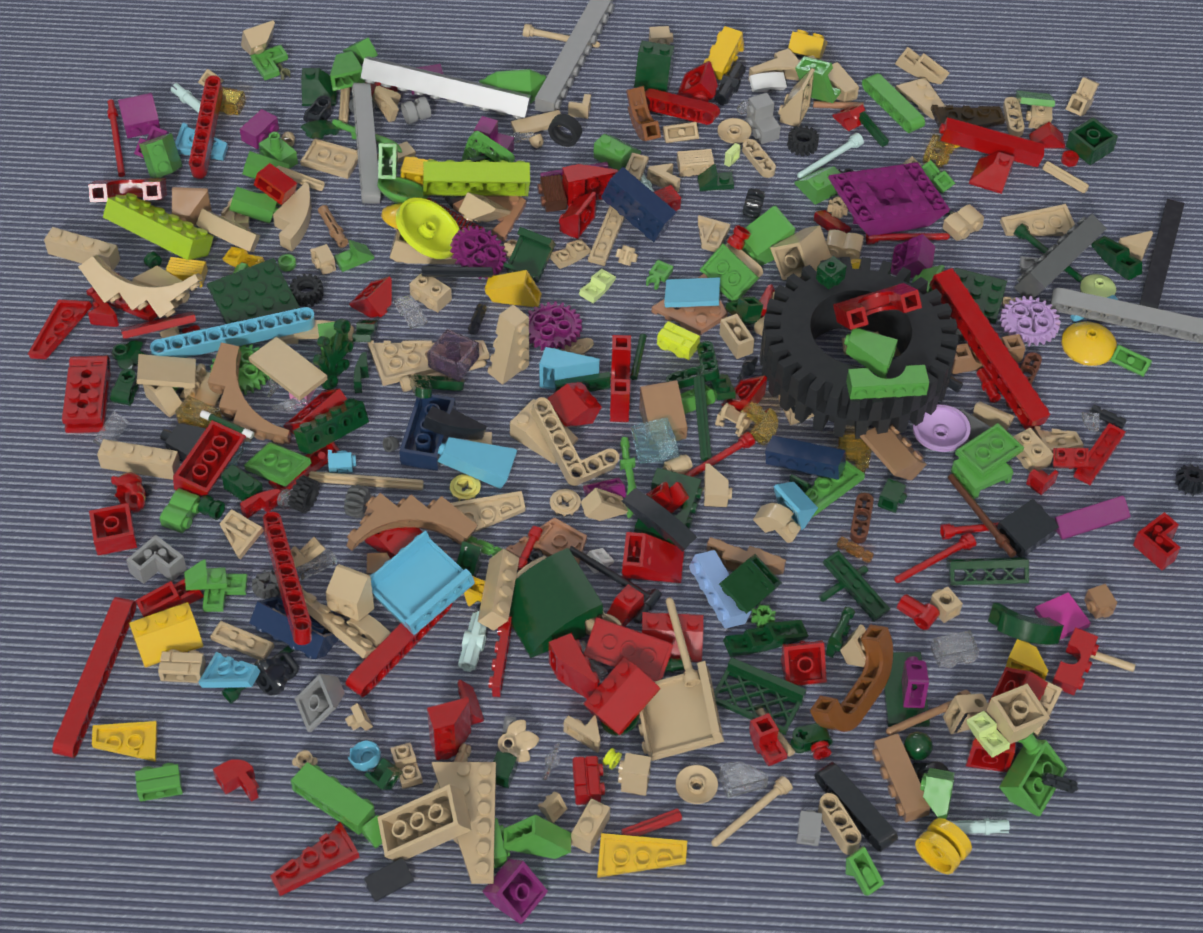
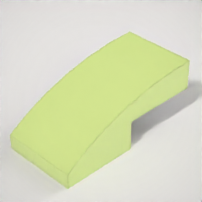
M603 269L599 270L591 276V281L580 289L579 295L592 303L596 302L614 283L616 276Z
M985 711L967 719V724L972 733L992 758L1010 748V743L997 730V724Z

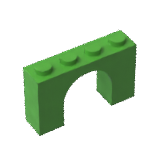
M249 151L242 175L255 179L257 173L269 163L275 167L282 166L288 169L290 165ZM236 187L229 210L270 224L273 214L279 209L276 205L280 206V204L265 193H255Z

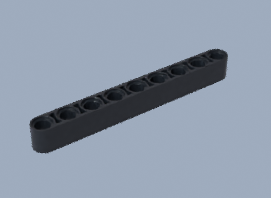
M1167 198L1139 305L1156 309L1159 307L1184 202Z

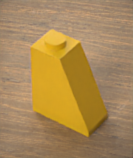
M527 270L496 275L491 278L488 277L485 285V293L492 302L539 307L542 293Z

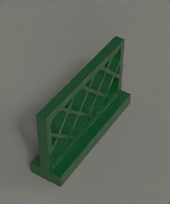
M731 657L714 694L717 705L751 720L760 717L755 712V710L765 708L767 714L771 715L774 722V718L784 716L786 720L785 726L783 727L779 724H776L780 733L786 735L800 706H802L805 700L807 689ZM728 676L737 678L739 683L729 685L727 682ZM745 686H756L757 691L748 694ZM741 687L744 695L734 697L731 690ZM726 691L730 696V699L727 700L717 698L719 693ZM772 693L776 699L766 702L763 694ZM760 695L763 703L753 706L750 698ZM747 700L749 707L743 709L738 707L736 702ZM790 701L796 705L792 709L785 710L783 702ZM779 704L782 711L772 714L769 706Z

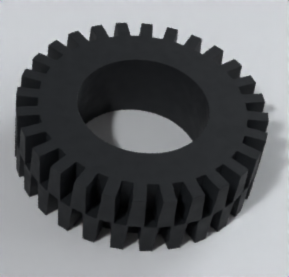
M841 257L840 261L847 266L845 279L839 285H835L830 289H827L816 280L817 272L811 265L802 268L800 278L794 273L787 277L786 286L779 285L775 290L774 299L770 298L767 304L760 350L762 376L765 375L767 381H769L768 391L771 396L780 395L779 406L785 411L795 406V419L801 423L811 414H814L813 429L822 432L828 421L834 422L833 436L843 437L846 425L854 426L855 439H862L860 436L866 435L868 426L875 427L877 434L887 433L889 425L893 424L902 433L906 431L909 420L917 426L923 422L925 412L932 415L937 408L938 401L942 402L945 397L958 345V335H956L957 322L956 319H950L952 309L949 304L940 305L942 294L937 289L927 293L928 281L922 277L910 285L911 270L904 267L895 277L892 276L891 262L882 261L879 271L870 270L871 258L866 257L861 258L859 269H852L850 257ZM901 283L918 289L922 308L907 313L899 310H884L867 315L868 325L858 328L868 329L898 340L896 347L901 355L891 362L885 379L900 376L906 366L925 365L929 379L927 395L850 399L846 382L848 369L866 367L840 362L827 355L815 342V339L823 333L845 327L837 323L833 304Z

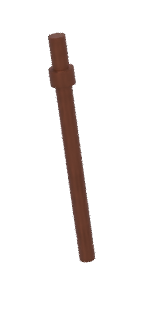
M950 474L948 480L994 536L997 545L1003 548L1010 558L1014 557L1016 551L1009 544V539L1000 533L954 474Z

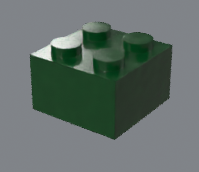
M1093 117L1069 132L1066 147L1076 152L1087 164L1092 165L1114 151L1118 136Z

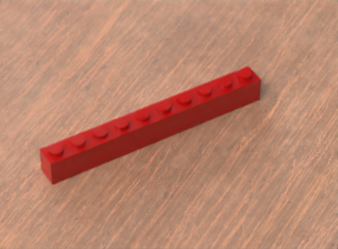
M953 268L935 274L929 284L932 290L937 289L942 294L941 304L948 303L951 307V319H956L957 328L1025 430L1045 424L1051 415L1047 406L1043 404L1037 391L1029 383L1027 376L1023 374L1018 363L1009 353L1008 348L1000 340L998 333L990 325L988 318L984 316L979 305L970 295L969 290L961 282L959 275L955 273Z

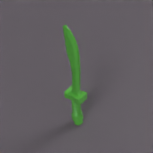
M337 119L332 121L338 129L350 132L352 139L356 140L354 126ZM375 134V139L379 143L397 144L391 139ZM397 144V152L402 153V149Z
M622 437L620 448L623 460H620L619 467L620 471L625 469L628 495L636 488L632 468H635V457L630 459L629 438ZM627 507V518H631L634 513Z

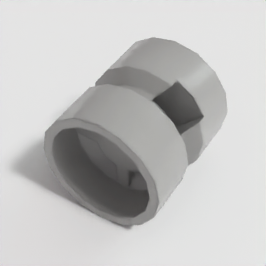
M425 96L415 99L414 102L407 101L401 103L402 114L407 124L417 122L418 118L423 120L431 117V109Z

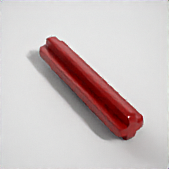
M673 809L623 828L621 835L641 836L681 821L682 814L679 809Z

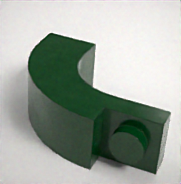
M993 603L988 622L997 626V630L1001 633L1026 642L1044 645L1058 644L1064 625L1049 617H1028L1000 603Z

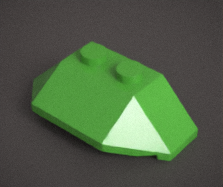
M531 69L498 71L487 76L485 79L479 80V83L531 95L530 103H532L546 76Z

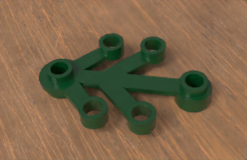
M345 319L336 320L334 323L336 335L332 349L328 337L320 336L317 341L318 346L323 347L329 362L327 368L325 356L316 354L313 358L314 365L319 366L320 370L327 375L328 380L321 384L325 390L334 389L338 384V376L349 367V360L343 357L353 350L354 344L352 341L344 340L341 345L342 336L348 334L351 328L350 321Z

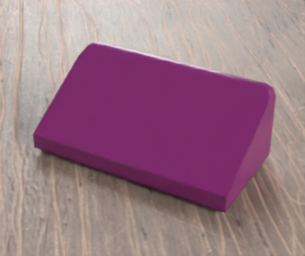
M619 477L583 486L585 496L590 494L595 488L623 498L626 497L625 485Z

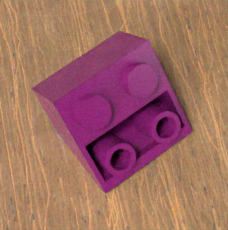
M923 234L898 244L894 247L891 274L897 275L902 267L911 270L910 278H914L916 275L919 276L923 269L933 266L936 246Z

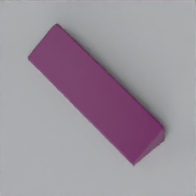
M1119 496L1057 516L1055 521L1059 526L1057 533L1064 540L1128 519L1131 515L1124 496Z

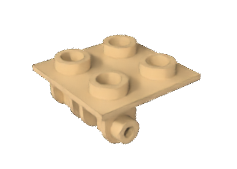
M196 365L195 388H184L180 398L215 406L221 394L210 390L207 383L210 372H206L205 365Z

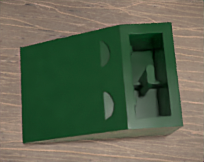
M756 554L748 558L719 583L722 591L727 596H730L735 601L738 609L746 614L764 601L782 584Z

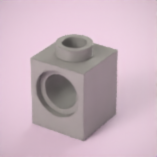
M813 810L800 812L797 844L818 846L822 813H817Z

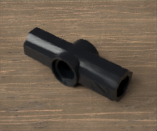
M741 62L733 63L728 73L723 75L720 87L715 94V100L718 104L723 106L728 104L733 93H737L741 79L746 72V67Z

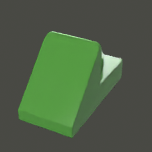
M349 240V250L334 256L335 262L342 272L374 259L373 254L366 245Z
M206 559L184 572L186 590L227 588L225 567L206 568Z
M864 846L846 858L845 873L855 877L864 895L869 896L884 885Z

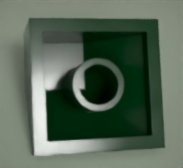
M302 68V106H311L319 96L324 95L331 99L332 106H336L337 90H332L330 75L320 68Z

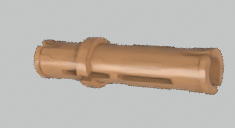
M320 206L318 213L328 227L330 236L335 239L340 248L347 246L348 239L343 234L342 227L337 224L328 206Z

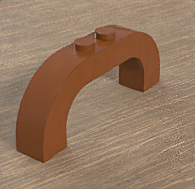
M870 624L862 635L861 641L866 653L864 670L840 704L836 698L821 695L814 703L810 712L819 726L848 732L856 728L883 691L892 668L893 643L888 627Z

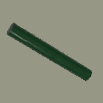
M640 334L630 376L632 380L638 379L647 338L646 334Z
M863 565L857 571L862 576L868 572V568ZM838 582L819 595V599L825 602L844 587Z

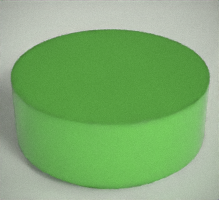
M284 254L279 257L278 266L282 271H292L296 267V259L291 254Z

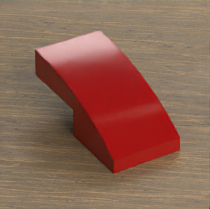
M279 489L264 491L240 503L242 515L248 519L261 509L266 513L282 503L281 491Z

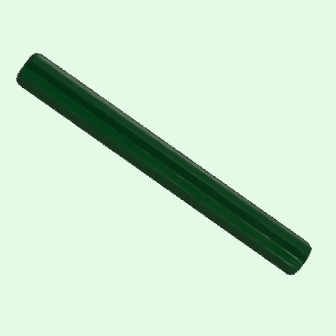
M697 376L693 379L700 459L706 461L712 455L705 379L702 376Z

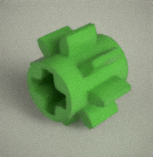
M759 604L757 610L752 609L751 623H755L757 628H764L766 623L775 622L776 611H772L770 605Z

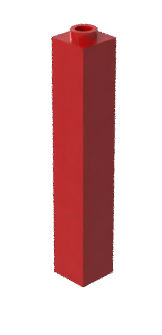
M948 117L944 124L941 123L939 133L941 134L940 141L990 155L1001 152L1014 156L1015 162L1037 168L1044 157L1045 144Z

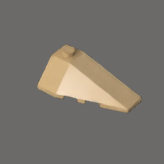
M396 229L390 252V258L394 261L413 264H455L457 261L452 256L446 259H435L421 254L412 248L402 237L399 230Z

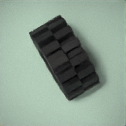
M799 125V128L795 126L788 135V149H791V153L795 152L797 156L801 154L802 157H804V154L806 156H810V153L814 154V151H817L819 142L817 131H813L814 128L812 127L809 129L807 125H805V128L803 125Z
M306 273L303 274V277L298 275L297 279L294 278L293 282L290 283V290L300 307L303 304L305 307H308L309 304L313 307L314 303L319 304V300L322 301V296H324L323 284L316 275L313 277L312 274L306 276ZM306 288L313 289L310 292H301V290Z
M300 476L296 480V485H293V490L290 491L289 507L305 514L310 511L311 507L314 506V501L316 502L317 500L316 497L319 495L320 483L307 476Z

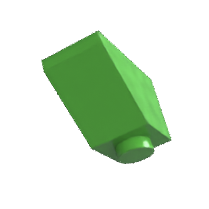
M369 37L343 50L344 53L352 51L360 64H363L365 57H376L378 55Z

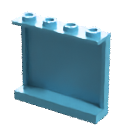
M426 530L417 535L410 544L400 549L398 554L391 560L386 561L379 570L370 575L373 596L413 635L475 584L472 574L467 569L463 570L430 539Z

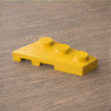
M157 722L93 725L92 746L96 749L156 762Z

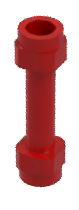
M532 526L528 533L529 539L519 557L517 571H520L528 564L529 555L536 541H539L542 536L543 530L540 527Z

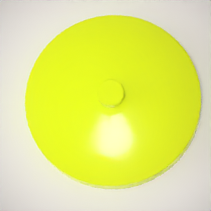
M410 198L404 201L396 212V224L405 241L425 256L435 259L451 257L454 253L450 252L452 248L450 244L455 234L460 230L454 218L444 208L430 200Z

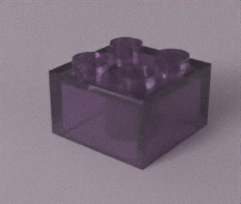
M446 329L427 352L428 367L457 381H461L479 358V342Z

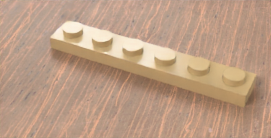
M301 585L310 616L362 658H367L376 649L370 640L360 636L355 628L349 627L344 623L343 618L334 615L328 606L318 602L317 598L307 593Z

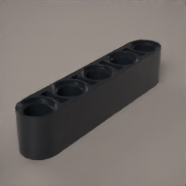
M834 762L829 763L814 774L816 782L825 793H832L838 797L858 830L878 852H882L898 840V835L894 828Z

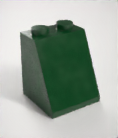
M641 41L634 88L644 86V91L655 89L668 92L673 76V45Z

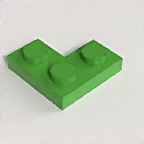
M281 45L264 50L260 54L250 55L251 61L264 80L279 76L280 72L275 64L288 60V54Z
M226 574L227 588L205 589L203 611L224 612L226 595H246L247 574Z

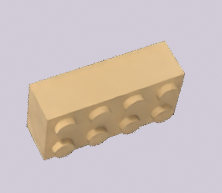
M450 784L377 817L384 855L386 858L394 861L400 858L407 860L472 831L464 792Z

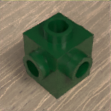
M832 256L817 266L816 280L827 289L835 285L837 286L845 279L847 266L835 256Z

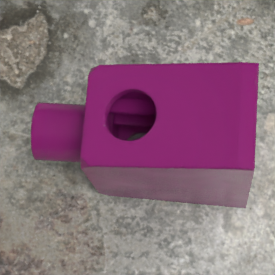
M912 656L905 661L902 673L903 707L924 708L929 686L927 665L925 661ZM912 684L917 685V689L914 691Z

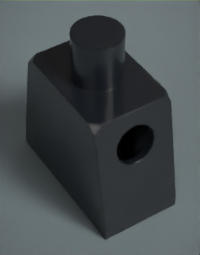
M179 423L173 431L164 429L161 432L160 439L166 441L167 450L178 451L179 459L183 462L206 428Z

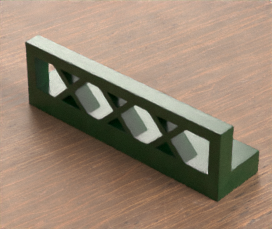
M1025 557L946 559V567L949 568V585L1029 583V559ZM997 568H1002L1006 572L1001 579H996L991 575ZM1016 568H1024V579H1016L1011 573ZM963 569L967 575L962 580H955L954 570ZM977 569H983L987 573L981 580H976L972 576Z

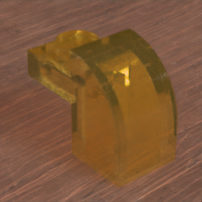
M751 401L744 406L741 412H746V416L755 422L750 433L755 441L763 446L769 443L772 435H775L778 429V418L771 407L763 411L759 404Z
M850 434L839 437L838 449L846 450V461H855V467L865 474L866 468H869L872 450L862 439H855V435Z

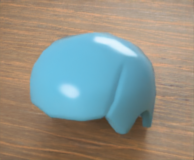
M368 740L361 741L353 748H350L348 760L355 769L363 772L369 771L378 765L381 751L376 743Z

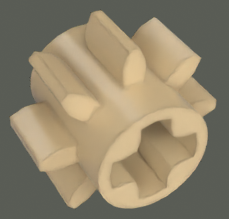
M841 197L829 200L827 212H831V216L836 218H842L844 215L847 216L849 209Z
M623 245L622 249H617L615 257H619V263L631 266L632 262L635 263L637 261L638 254L635 253V248Z

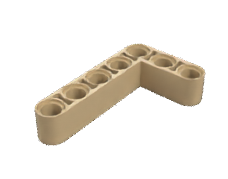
M544 397L535 400L531 414L566 481L570 485L582 484L615 468L619 460V453L611 448L580 460L550 401ZM542 406L545 411H540L537 407ZM549 422L553 424L554 427L550 428L545 423ZM554 439H560L562 444H557ZM567 455L571 458V460L567 461L563 458V456ZM605 457L612 458L613 462L606 461ZM592 464V465H594L597 469H596V470H592V469L589 468L588 465ZM571 472H577L580 477H574Z

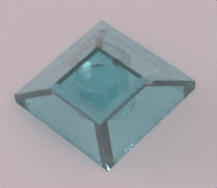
M667 417L630 427L639 464L680 457L676 438Z

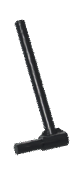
M573 546L569 548L573 556L623 587L629 584L644 594L643 606L633 618L635 623L640 624L643 612L652 610L662 596L658 589L645 591Z

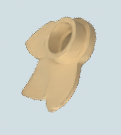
M517 720L508 726L507 733L499 738L498 748L502 753L508 752L517 757V762H527L530 760L528 750L535 747L540 738L536 734L526 731L525 720ZM510 740L512 746L508 748L504 745V742Z

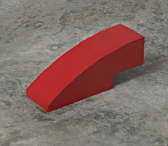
M185 579L176 584L170 581L135 601L143 617H147L187 602L191 604L203 598L204 595L201 590H186Z

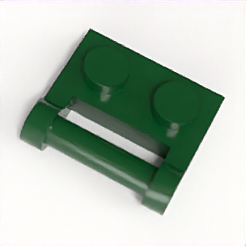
M844 607L841 618L834 632L829 637L826 656L833 658L836 651L840 652L844 643L842 639L844 636L847 637L851 630L849 621L855 614L853 608Z

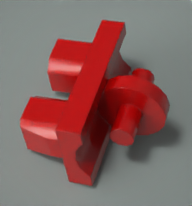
M1053 448V468L1073 469L1089 467L1088 448Z

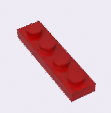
M1109 423L1089 451V467L1078 468L1074 478L1091 486L1125 436L1126 431Z
M509 617L507 622L498 627L497 635L500 636V640L495 642L497 658L492 660L494 676L489 678V688H492L493 697H501L512 631V617Z

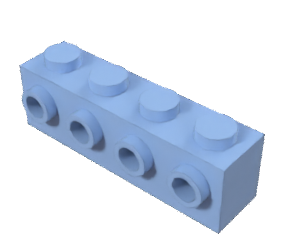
M712 550L695 554L689 565L690 572L695 576L700 589L703 590L708 599V603L717 614L718 620L725 629L745 624L751 611L746 614L738 609L735 601L722 591L719 583L729 576V573L716 551Z

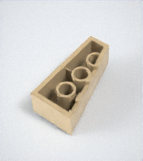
M514 305L499 314L496 329L498 336L493 343L495 352L490 357L492 367H488L487 371L502 385L529 366V317Z

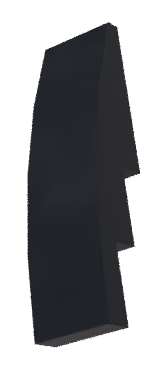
M636 488L621 501L649 529L653 527L665 540L669 538L682 552L697 538L690 529L668 510Z

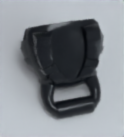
M287 652L278 653L273 658H262L254 664L260 670L255 682L263 693L270 696L278 695L284 690L287 681L297 675L299 666L291 654ZM282 657L293 672H288L280 660Z

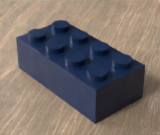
M624 167L609 180L601 196L605 203L613 207L621 216L626 218L653 242L667 230L677 213Z
M432 394L431 398H416L399 450L401 465L438 471L440 454L437 452L441 443H446L448 436L423 428V424L432 406L448 414L453 409L456 410L455 398Z

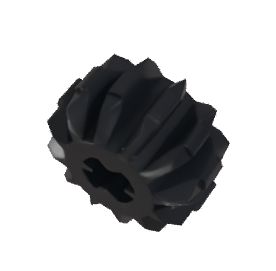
M756 188L748 190L743 207V215L756 219L760 216L765 198L764 191Z
M1190 463L1188 466L1183 465L1177 471L1175 485L1178 486V491L1184 490L1185 495L1190 493L1192 496L1196 495V493L1199 495L1203 493V469H1199V465L1194 467Z

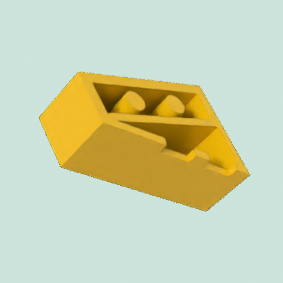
M724 26L723 30L719 31L717 41L710 49L709 57L704 60V63L711 62L716 79L721 80L723 75L728 73L732 62L738 60L737 54L739 51H744L743 32Z

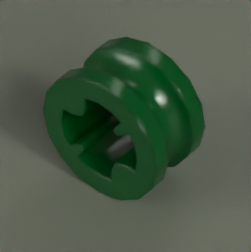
M153 251L144 258V264L150 269L160 266L162 263V258Z

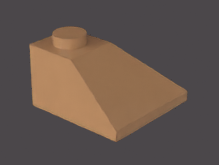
M172 187V214L177 215L180 220L191 222L195 226L202 208L212 212L208 188Z

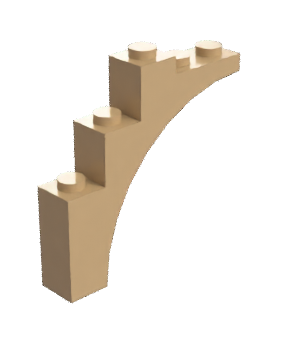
M788 48L775 53L774 59L751 67L749 69V76L768 72H783L785 79L800 81L795 67L801 60H798ZM838 62L832 64L833 69L828 74L832 87L841 90L837 99L840 102L856 100L859 86Z
M98 255L92 256L78 266L104 303L110 301L114 303L122 296L131 310L138 309L140 311L150 304L159 318L165 316L169 318L176 313L174 309L178 307V304L175 300L178 302L186 296V291L189 289L191 291L195 290L201 285L199 282L203 280L202 276L198 273L173 285H143L118 275Z

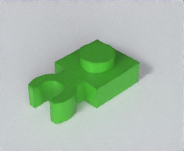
M657 260L649 271L646 286H649L650 283H655L654 289L657 290L660 286V281L665 283L671 275L673 266Z

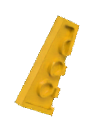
M601 833L597 878L686 864L687 841Z

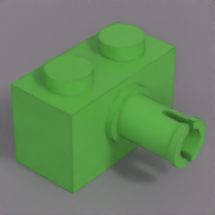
M278 132L270 133L268 138L259 143L260 155L289 164V169L298 164L297 152L280 138Z

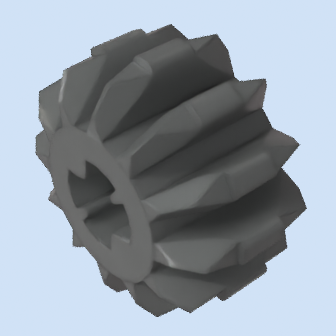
M352 485L345 495V514L352 518H363L366 516V503L371 498L370 490L361 485Z

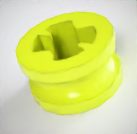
M611 748L605 755L603 764L605 766L609 765V768L613 770L618 765L622 754L620 752L616 753L615 749Z

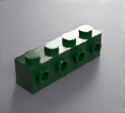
M351 398L345 400L344 404L330 408L329 412L317 415L314 420L302 423L293 432L299 451L312 454L369 423L364 402Z

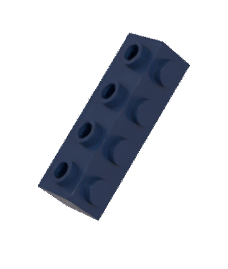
M772 435L765 449V459L768 465L839 480L846 465V450Z

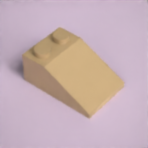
M811 68L792 88L790 94L786 95L784 105L780 106L778 112L781 123L799 128L810 107L815 69Z
M533 399L510 421V436L555 464L556 460L531 414V409L535 402V399ZM542 406L537 407L538 410L545 411ZM549 422L545 423L550 428L554 427L553 424ZM562 424L572 445H574L578 438L568 427ZM554 439L557 444H562L560 439Z

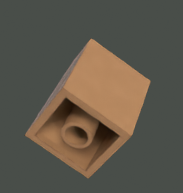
M678 381L641 386L639 411L649 444H662L664 442L686 439L687 423Z

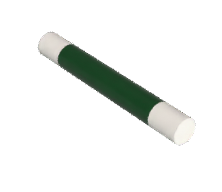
M202 410L200 413V417L220 423L246 435L247 438L252 439L254 436L253 431L205 410Z

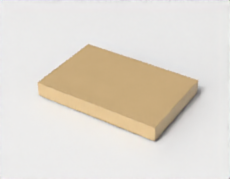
M315 138L300 162L301 166L348 179L358 164L357 150Z
M139 354L137 384L195 388L196 359Z

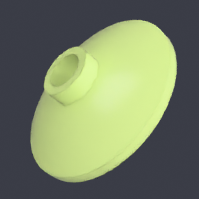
M1092 274L1086 276L1081 281L1080 290L1087 294L1109 297L1115 295L1116 286L1108 277Z

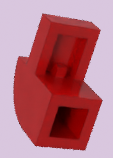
M768 713L750 720L749 730L752 743L757 754L760 753L768 767L787 759V753L778 740L779 729L771 715Z
M233 759L213 769L215 780L225 795L241 786L251 802L259 798L257 792L259 785L255 780L254 769L248 762Z

